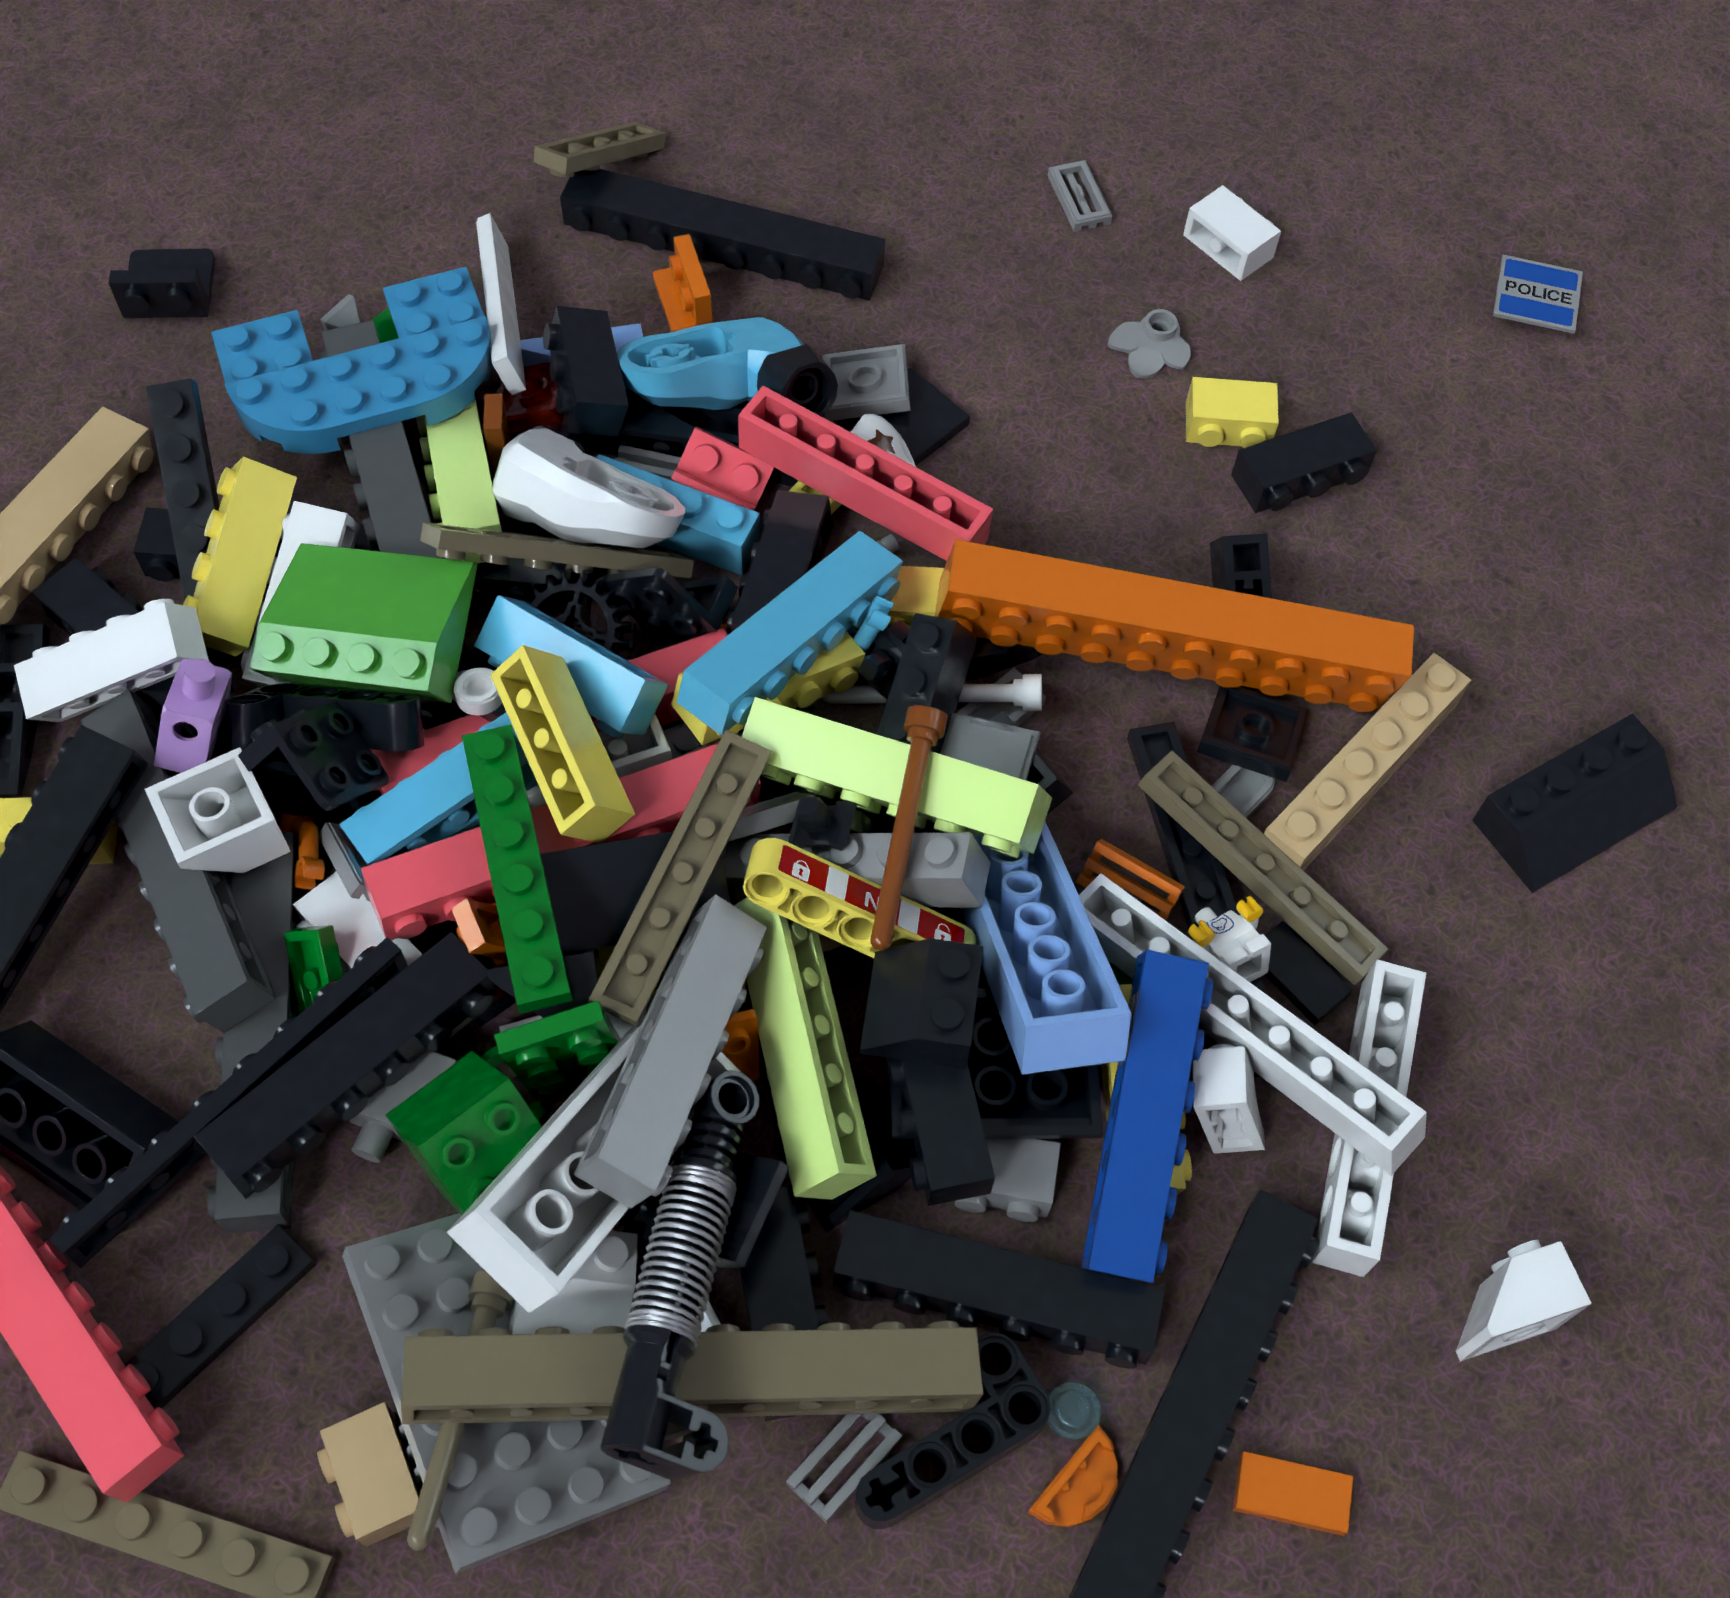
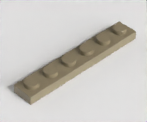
M427 522L422 524L420 538L421 542L437 548L436 555L444 558L465 560V554L468 552L481 554L480 560L484 562L509 565V559L512 557L524 559L523 565L544 570H551L552 562L566 564L565 570L569 569L571 572L580 574L583 570L593 574L594 567L607 568L606 574L662 568L673 578L674 576L691 578L694 560L670 552L596 543H577L556 538Z
M725 730L589 998V1003L599 1000L605 1012L635 1026L638 1025L770 759L772 751Z
M1173 750L1139 782L1138 786L1353 985H1356L1364 978L1375 961L1379 960L1388 950L1378 938Z
M22 1451L18 1452L0 1488V1511L254 1598H320L336 1560L330 1555L143 1492L137 1494L128 1503L103 1494L90 1474Z

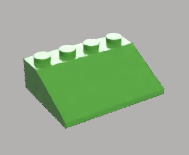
M301 543L259 622L250 669L277 682L410 693L419 695L420 700L452 703L454 683L456 681L478 564L471 561Z

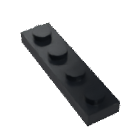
M276 1225L124 1364L125 1366L133 1365L148 1382L151 1390L145 1396L154 1410L157 1407L163 1408L316 1266L314 1261L279 1225Z

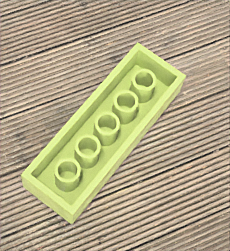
M757 697L754 698L742 737L772 751L762 777L788 786L791 779L795 778L794 784L805 788L810 793L834 800L836 792L841 793L839 799L857 803V808L879 814L883 806L888 808L886 814L896 817L910 749L909 744ZM930 751L915 827L925 829L927 821L935 823L933 829L943 833H972L973 836L983 838L981 844L990 847V850L1018 859L1021 850L1031 854L1035 853L1052 797L1039 784Z

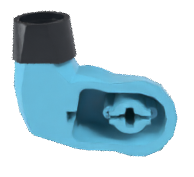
M763 317L707 323L670 333L645 336L621 346L617 353L624 386L643 400L657 406L696 407L711 410L730 409L745 401L750 402L760 388L765 386L822 417L831 409L837 397L838 383L835 373L809 345L804 344L794 333L779 323Z

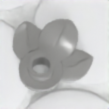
M1156 309L1149 312L1141 322H1124L1112 332L1108 340L1109 348L1129 354V369L1135 377L1140 379L1154 377L1161 372L1165 364L1169 367L1183 370L1188 364L1191 355L1189 344L1179 336L1180 326L1176 316L1164 309Z

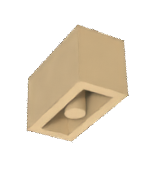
M386 1402L320 1430L325 1448L317 1451L318 1460L329 1484L337 1482L343 1502L335 1505L339 1524L346 1538L354 1535L355 1539L365 1547L409 1528L421 1493L420 1485L414 1481L412 1476L414 1472L413 1464L409 1463L405 1456L406 1444L399 1439L397 1434L399 1424L395 1413Z

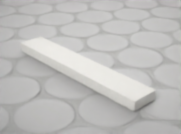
M491 213L477 218L476 223L486 314L491 339V360L508 392L514 395L526 390L509 249Z

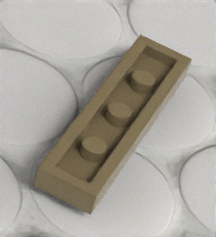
M631 122L537 145L534 148L533 162L549 168L552 175L573 177L574 172L581 170L595 171L600 168V165L608 163L622 164L624 159L630 157L643 158L647 157L649 152L664 149L666 133L637 122Z

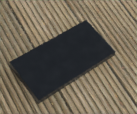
M674 831L541 854L562 954L617 945ZM722 855L694 912L715 894L730 903Z

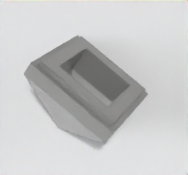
M348 294L321 318L324 331L362 323L354 296Z

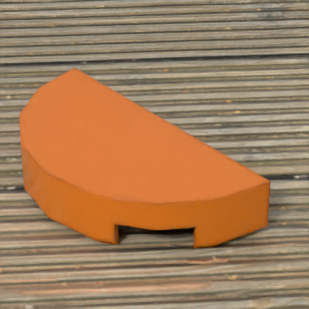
M1100 1425L1094 1429L1027 1513L1048 1525L1072 1527L1089 1522L1108 1506L1118 1485V1464L1114 1454L1113 1442Z

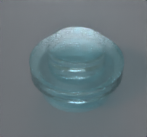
M1076 1382L1064 1383L1056 1387L1048 1397L1050 1414L1047 1422L1051 1429L1060 1437L1068 1440H1080L1089 1436L1097 1427L1100 1421L1101 1407L1097 1396L1087 1386Z

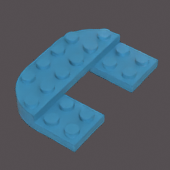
M467 267L384 287L383 292L398 339L313 361L298 310L212 331L211 334L225 380L224 385L240 423L256 439L263 442L266 438L280 443L284 451L300 454H320L341 450L337 438L425 415L428 426H431L460 413L475 400L474 391L483 380L489 381L493 369L488 321L483 314Z

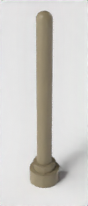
M485 1270L475 1273L468 1297L472 1301L471 1310L475 1314L468 1335H477L479 1330L494 1328L496 1319L503 1317L505 1310L510 1309L514 1298ZM447 1422L440 1426L407 1536L408 1545L413 1550H424L431 1543L466 1423Z

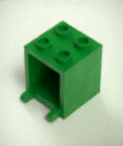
M497 1046L491 1048L481 1057L473 1051L469 1052L385 1114L438 1191L461 1215L465 1213L541 1129L542 1126L538 1119L546 1112L540 1101L527 1105L511 1080L494 1068L504 1061L499 1055Z

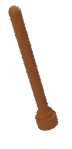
M913 705L907 708L904 730L908 732L906 739L911 742L870 939L871 945L879 951L886 950L891 945L930 749L937 745L939 738L944 737L948 715L933 707Z

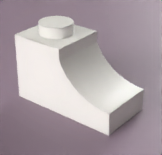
M1217 1044L1209 1049L1202 1050L1199 1060H1193V1082H1195L1193 1107L1213 1153L1265 1150L1264 1129L1258 1109L1254 1070L1245 1046L1235 1047L1229 1044Z

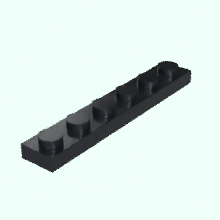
M191 378L146 387L184 601L188 595L194 596L198 580L192 579L193 567L200 552H207L210 537L204 536L208 518L213 509L219 511L220 508L198 384ZM206 647L208 656L226 654Z

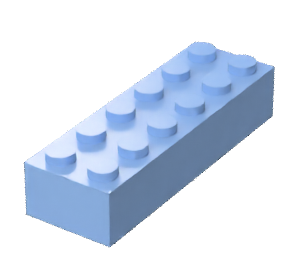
M1046 821L1044 822L1035 853L1031 854L1021 850L1018 859L990 850V847L981 844L983 838L974 836L990 861V868L982 908L960 909L966 926L976 935V945L983 946L981 966L1021 1073L1029 1074L1125 1061L1132 1013Z

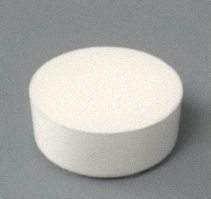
M481 667L473 668L463 672L456 679L454 694L457 704L462 711L470 715H485L493 712L502 704L490 676L494 672L493 670Z

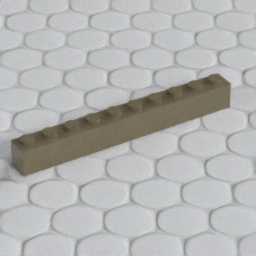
M938 1321L927 1325L926 1328L905 1329V1325L900 1322H883L874 1325L872 1329H850V1325L846 1323L834 1322L823 1324L817 1330H795V1326L791 1324L777 1323L763 1327L762 1331H740L738 1326L731 1324L714 1325L707 1328L706 1332H700L694 1355L684 1362L675 1398L710 1411L717 1417L969 1411L975 1407L983 1395L976 1328H959V1324L954 1321ZM603 1326L594 1329L592 1334H570V1331L566 1328L545 1327L536 1330L535 1334L512 1335V1332L505 1328H485L479 1330L477 1335L453 1336V1332L450 1330L433 1328L420 1331L418 1336H405L401 1398L402 1425L443 1424L447 1422L489 1423L608 1420L627 1351V1346L623 1340L625 1329L620 1326Z

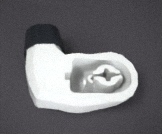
M564 423L540 425L512 439L502 450L493 481L492 492L506 516L523 522L536 523L563 540L577 543L646 548L673 537L685 515V507L675 496L660 487L595 458L591 444L585 435L567 433Z

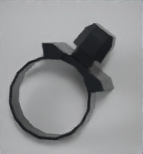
M901 620L891 624L884 631L880 630L873 641L875 644L871 654L865 656L859 667V677L887 700L911 627L907 622Z
M803 797L797 805L788 842L799 848L820 846L843 851L847 846L850 830L855 833H872L873 825L864 813L856 810L857 803L837 801L836 805L827 806L820 797Z

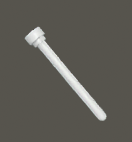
M1023 674V679H1014L1013 684H964L958 703L1013 702L1014 707H1023V711H1042V674ZM853 685L845 692H834L822 697L823 701L828 704L887 703V699L870 685Z

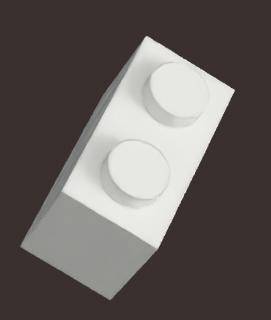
M1222 185L1190 207L1183 235L1242 281L1274 258L1281 230Z

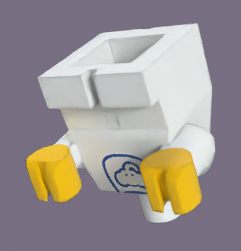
M1252 896L1246 897V903L1243 899L1237 903L1236 909L1241 915H1237L1230 910L1217 917L1211 908L1201 909L1194 918L1199 926L1197 927L1195 924H1192L1188 930V934L1194 942L1249 982L1268 973L1271 942L1264 934L1260 935L1255 930L1259 923V917L1263 913V908Z

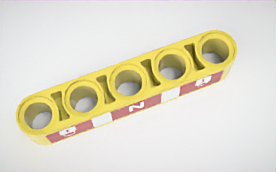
M765 838L753 845L743 884L744 894L750 901L874 958L875 952L879 950H876L871 945L870 939L881 890L880 885L778 838ZM901 895L891 945L887 949L929 938L976 945V935L969 927Z

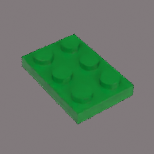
M599 1000L494 1034L499 1055L530 1092L537 1090L539 1094H550L560 1091L568 1086V1080L586 1074L589 1076L621 1040Z

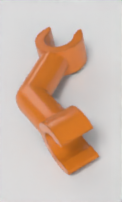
M282 812L279 823L281 832L294 831L295 835L298 836L299 859L294 872V885L296 888L312 890L316 887L315 879L323 880L325 870L324 861L319 859L318 827L313 822V817L304 815L303 817Z

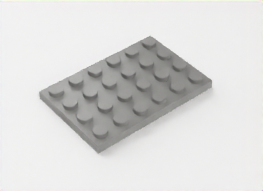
M460 1213L347 1246L342 1255L401 1423L405 1336H418L420 1331L433 1328L450 1330L453 1332V1336L468 1335L475 1314L471 1310L472 1301L468 1295L475 1273L484 1271V1269L446 1233L462 1216ZM510 1309L505 1310L503 1317L496 1319L494 1328L509 1330ZM607 1420L466 1423L437 1524L456 1575L666 1490L671 1485V1482L667 1478L619 1461L602 1452L600 1446ZM403 1424V1429L422 1482L424 1483L441 1424Z

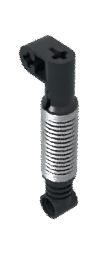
M734 1070L723 1072L712 1078L704 1095L697 1103L692 1105L687 1117L692 1120V1127L683 1142V1151L680 1153V1157L674 1159L670 1164L673 1167L672 1175L662 1191L663 1197L659 1200L660 1206L656 1209L658 1215L654 1218L655 1225L651 1228L653 1234L649 1237L650 1244L646 1247L648 1253L643 1256L645 1263L641 1265L642 1273L638 1275L640 1282L635 1285L637 1292L633 1295L635 1301L630 1305L632 1311L627 1315L628 1319L624 1326L623 1340L627 1346V1351L600 1446L602 1452L614 1459L673 1480H680L716 1469L724 1461L728 1451L729 1438L726 1427L719 1417L710 1411L675 1397L684 1362L694 1355L695 1348L697 1347L698 1336L702 1329L701 1322L704 1320L703 1313L707 1310L708 1293L712 1290L713 1274L717 1271L718 1255L721 1253V1245L724 1243L725 1227L728 1225V1217L731 1215L730 1208L733 1206L735 1192L737 1191L738 1180L733 1170L734 1162L737 1158V1150L741 1143L740 1138L743 1135L745 1123L755 1116L759 1108V1095L756 1086L745 1074ZM719 1099L723 1102L725 1110L720 1105ZM683 1436L682 1442L662 1448L664 1440Z

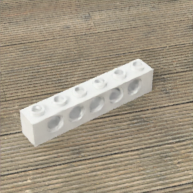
M1376 960L1361 983L1349 1055L1406 1097L1426 972ZM1336 1133L1333 1140L1316 1238L1320 1241L1312 1258V1263L1364 1277L1380 1261L1394 1173L1392 1175L1388 1174Z

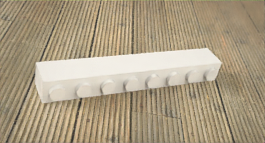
M1100 873L1079 894L1107 960L1132 979L1134 977L1137 956L1145 950L1209 963L1207 978L1213 979V992L1208 1008L1201 1009L1198 1029L1204 1030V1034L1217 1044H1229L1235 1047L1245 1046L1254 1072L1388 1174L1392 1175L1423 1141L1426 1132V1111L1106 876Z

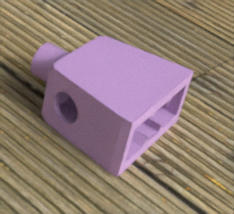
M187 658L181 660L162 709L154 766L182 773L211 760L227 716L225 701L230 698L232 673L228 669L214 666L204 659L191 660ZM187 723L196 728L198 735L194 738L182 737V727L186 728Z

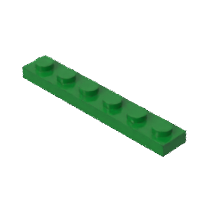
M512 725L462 735L518 1010L522 1014L573 1001Z

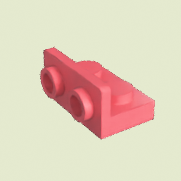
M696 426L671 479L682 485L754 511L774 467L741 450L738 446Z

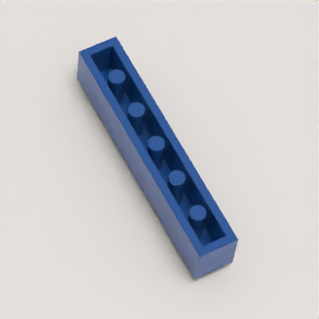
M1145 950L1137 956L1128 1004L1132 1014L1126 1060L1118 1061L1081 1261L1080 1268L1149 1283H1153L1155 1273L1161 1274L1164 1269L1168 1246L1167 1241L1161 1240L1164 1219L1170 1220L1172 1218L1177 1199V1189L1170 1186L1173 1166L1181 1165L1186 1148V1135L1179 1133L1183 1112H1190L1195 1096V1082L1188 1081L1192 1060H1199L1204 1044V1030L1198 1029L1201 1009L1208 1008L1213 992V979L1207 978L1209 966L1207 962L1152 950Z

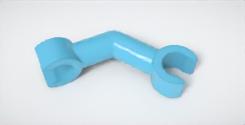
M879 596L873 599L859 630L852 627L847 630L864 653L870 648L880 630H885L891 619L888 613L894 603Z

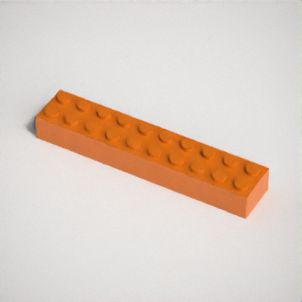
M957 539L954 541L939 582L935 617L956 620L975 637L990 639L993 644L1004 647L1020 644L1034 647L1038 652L1047 655L1066 653L1081 656L1084 661L1091 663L1110 661L1126 664L1127 668L1134 671H1149L1153 669L1170 672L1173 677L1178 679L1202 678L1213 680L1219 686L1227 688L1240 686L1257 688L1263 694L1270 696L1289 694L1304 697L1307 702L1314 704H1326L1329 702L1349 705L1351 710L1357 712H1371L1379 709L1412 676L1414 625Z

